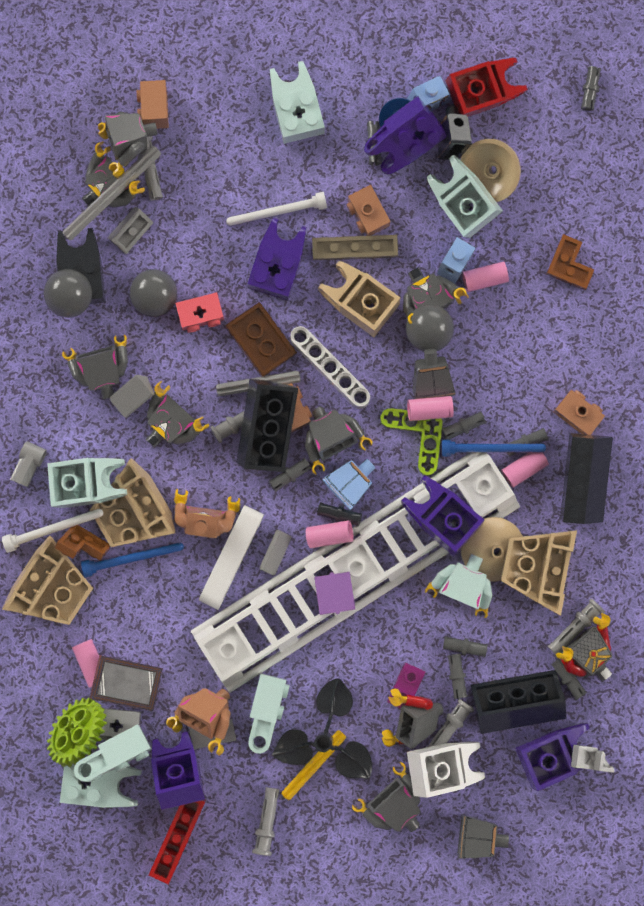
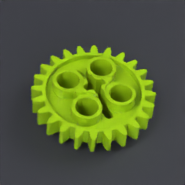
M82 698L81 701L76 699L74 705L69 703L67 711L65 709L62 710V716L56 717L58 722L52 724L54 730L49 732L52 737L47 740L50 744L47 750L50 751L49 756L52 757L54 762L63 767H71L72 764L76 765L79 760L85 758V755H91L92 748L97 749L96 742L102 740L99 736L105 733L102 727L107 724L103 720L106 717V714L103 713L105 709L99 703L90 698L87 700Z

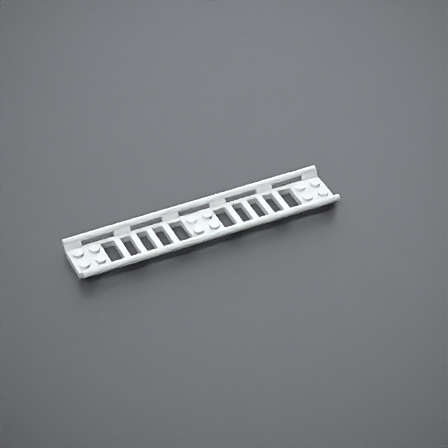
M470 452L431 477V479L439 483L468 465L469 467L441 485L447 489L456 484L469 506L482 518L495 509L498 512L490 517L504 518L520 508L515 494L486 452ZM423 483L360 522L359 526L352 527L354 536L357 534L361 535L354 539L353 542L346 544L326 558L323 556L342 544L319 548L191 630L199 647L229 693L449 553L441 547L412 567L407 568L409 564L440 544L434 540L424 547L405 517L408 514L405 508L383 522L378 523L379 520L403 506L401 500L404 497L409 500L414 499V502L418 504L427 502L430 499V494ZM397 520L417 549V552L407 558L387 529L389 525ZM453 521L451 524L456 528L457 522ZM378 532L381 533L399 561L398 564L385 572L365 542ZM329 565L334 574L350 572L355 600L387 578L389 579L387 583L355 602L356 610L343 611L339 614L334 613L335 616L301 638H297L298 635L333 614H318L314 617L295 587L301 581L307 578L316 592L314 573ZM304 568L306 569V571L299 574L298 576L288 581L281 587L277 588L273 592H268L277 585L287 580L288 578L298 573L299 571L303 570ZM289 590L308 620L298 628L294 626L277 599L278 596ZM271 602L290 632L277 640L258 610ZM249 603L251 604V606L244 609L243 611H241L234 617L230 618L223 624L219 625L216 628L213 627L219 622L229 617L230 615L240 610L241 608L245 607ZM251 613L271 643L270 646L257 654L237 622ZM279 648V652L246 673H242V671Z

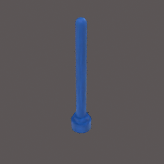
M442 439V457H451L456 452H544L546 450L544 444H456L451 439Z
M181 542L98 562L90 561L89 559L81 561L84 578L91 577L98 570L182 551L184 544Z

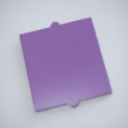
M331 572L330 575L314 577L320 615L339 614L343 611L356 610L350 572L338 574Z

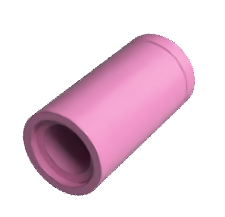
M504 261L462 272L467 292L509 282L508 271Z
M444 396L408 400L407 412L409 421L453 417L452 397Z
M528 452L503 468L501 472L508 484L514 488L548 466L549 463L543 452Z
M349 520L306 528V540L309 548L353 542V528Z
M90 639L72 647L89 688L92 687L99 658L93 640Z

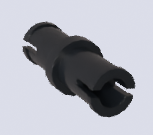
M320 502L317 510L318 516L334 519L335 522L349 520L351 524L356 526L360 525L362 513L346 510L344 506L335 507Z

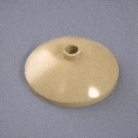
M483 139L473 143L462 155L461 161L479 178L496 202L506 199L517 188L521 176V166L515 151L508 144L497 139ZM493 166L497 168L495 174L491 170Z
M500 517L483 518V525L461 548L462 560L466 566L471 554L482 558L483 561L478 571L486 574V578L490 582L501 581L509 538L523 536L519 529L506 519ZM496 548L500 549L498 555H494V549Z

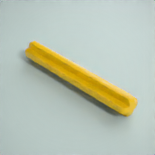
M337 730L333 735V745L340 746L346 739V735L340 730ZM330 749L327 752L318 751L281 794L287 800H291L335 750L332 751Z

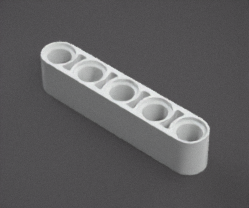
M299 326L292 330L291 343L352 406L357 409L365 408L370 400L368 390L308 329ZM297 333H303L306 335V340L304 342H297L294 336ZM312 348H318L321 351V355L314 358L310 356L309 351ZM327 363H333L336 366V370L333 373L325 371L324 366ZM342 378H348L351 381V386L343 388L340 386L339 381ZM357 393H362L366 396V401L364 403H357L354 400V396Z
M244 505L200 595V602L217 610L220 608L264 514Z

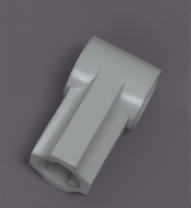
M26 441L20 451L19 462L10 480L28 487L37 467L41 466L47 450Z

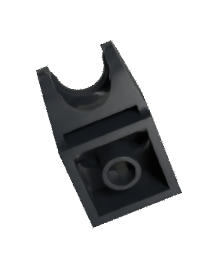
M93 227L87 229L86 241L78 248L70 247L63 231H58L57 271L71 269L80 272L88 279L92 288L90 304L106 303L102 261Z

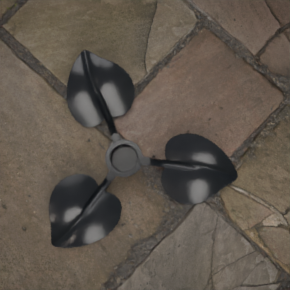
M339 678L333 679L322 687L316 700L318 710L321 713H329L324 732L319 733L314 742H308V736L302 730H288L280 737L272 755L286 764L302 765L307 763L313 756L311 745L320 752H327L330 749L332 751L338 750L341 753L336 756L335 765L340 774L348 778H370L372 760L369 751L363 744L350 741L345 749L333 745L334 739L329 733L333 714L344 716L351 710L353 705L352 694L343 681Z

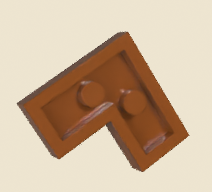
M563 234L546 274L586 290L594 269L575 262L583 242Z
M79 525L71 527L58 540L55 546L63 555L69 556L72 559L83 550L89 556L101 560L111 547L109 543Z

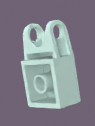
M303 61L298 62L299 75L293 82L282 81L275 68L270 69L273 104L284 144L325 134V126L315 88ZM296 113H302V118H297Z
M452 155L449 158L454 170L452 180L444 184L433 174L428 175L427 180L439 201V205L463 237L471 238L503 212V210L479 178L460 159ZM470 203L474 205L472 211L468 210L470 208Z
M83 458L47 463L51 507L68 508L97 504L127 495V489H115L110 484L112 471L125 465L124 459Z
M262 673L260 674L250 718H254L249 737L250 749L260 754L267 751L270 746L276 720H281L284 706H280L282 698H287L290 686L286 684V679ZM262 736L266 741V745L263 747L255 746L254 738Z
M137 724L99 744L100 750L76 763L74 774L80 781L90 782L114 769L118 772L130 766L128 762L133 759L140 761L148 757V751L152 749L141 727ZM89 764L92 769L91 774L88 777H83L81 768Z
M74 764L71 767H64L60 803L103 808L138 806V800L126 797L121 793L119 784L124 777L140 776L142 770L130 766L120 772L114 769L91 781V785H87L86 788L76 778ZM89 764L81 768L83 777H88L91 774L92 769Z

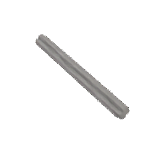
M152 146L63 231L64 236L68 240H73L132 181L138 178L161 156L159 149Z

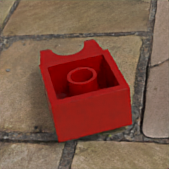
M517 58L487 61L449 74L445 81L454 106L458 107V114L469 117L499 107L528 91L527 85L513 86L505 79V71L518 63ZM472 87L473 90L476 89L478 91L476 94L471 91Z

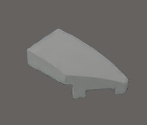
M574 745L571 767L614 773L613 766H610L605 759L604 751H599L595 747Z

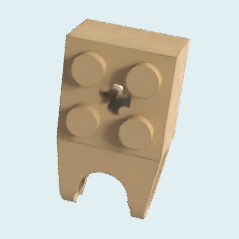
M339 261L336 264V268L345 278L346 283L340 288H332L320 284L318 290L342 315L372 337H375L399 307L400 297L369 274ZM366 304H367V305L374 304V307L369 308V307L366 306Z

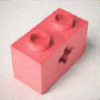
M217 292L176 303L183 331L187 330L188 333L196 332L204 325L215 327L221 324L220 321H224ZM199 309H202V312H206L203 314V318H199L197 315Z

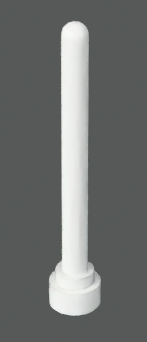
M324 192L315 193L316 196H312V199L229 217L226 223L232 226L314 207V209L319 208V210L326 209Z
M96 509L19 536L16 534L2 536L4 548L7 553L15 551L22 543L102 517L103 511Z

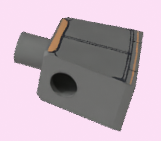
M434 348L424 350V359L415 361L412 386L415 399L456 395L446 358L444 356L437 357V350Z
M461 814L458 858L494 857L495 847L508 848L509 835L497 834V825L495 823Z

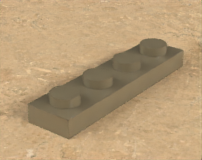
M397 235L312 238L313 260L398 257Z

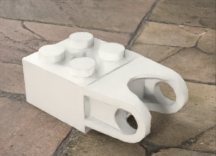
M480 742L444 743L407 752L413 795L428 798L465 789L466 786L483 780L485 773L480 771L473 772L468 765L469 756L480 748Z

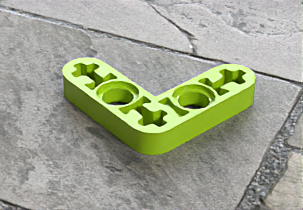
M393 408L384 410L380 417L384 427L422 432L418 470L425 476L434 474L438 466L442 419H435V422L439 424L434 427L433 433H438V437L434 435H425V431L430 432V425L426 422L431 419L418 420L416 426L409 427L405 423V418L408 416L407 410ZM393 413V417L399 418V413L404 414L401 420L402 426H398L399 421L395 420L388 424L384 416ZM433 439L436 443V448L432 451L426 450L424 447L425 440ZM422 453L428 455L435 454V458L430 457V464L434 467L430 468L429 472H426L425 468L421 466V464L426 462L427 456L423 457Z

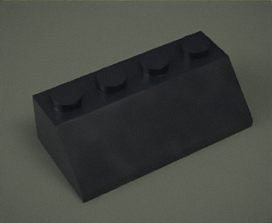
M249 379L236 463L242 468L285 472L298 394L297 387L268 380Z
M569 433L560 513L562 522L576 524L603 522L613 437Z
M555 670L471 685L476 718L481 734L566 719V701Z

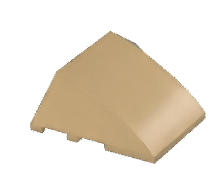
M132 458L111 484L115 489H127V495L94 504L90 511L96 509L103 511L102 517L96 518L95 521L111 547L175 533L172 512L151 476Z
M577 530L509 538L501 582L561 616L565 597L563 592Z
M49 536L35 551L12 586L2 610L70 625L93 588L71 560L55 548L57 543Z

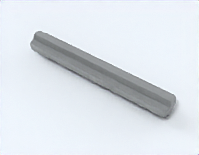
M299 371L251 378L286 385L299 383L301 380ZM249 379L217 384V395L225 396L248 392Z

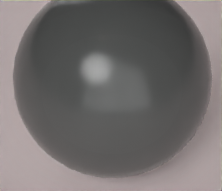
M64 269L55 272L49 277L44 286L43 295L47 307L54 314L64 318H72L82 314L89 307L92 300V288L90 282L83 274L75 270Z
M149 269L139 273L132 281L129 292L130 300L135 309L149 317H159L168 313L175 305L178 294L177 286L172 277L158 269Z
M426 304L412 312L413 315L410 318L412 324H409L407 319L406 334L408 340L415 348L423 352L428 348H434L439 351L449 344L454 333V323L452 317L444 308L434 304Z

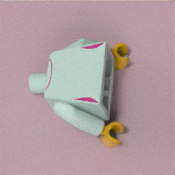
M473 554L470 555L466 566L457 562L456 565L450 564L438 572L425 589V593L429 589L435 592L433 598L439 592L474 607L475 616H477L479 611H483L485 613L484 618L488 616V608L493 596L491 583L486 578L487 575L478 571L483 559Z

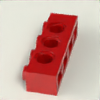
M206 800L179 806L148 876L169 885Z

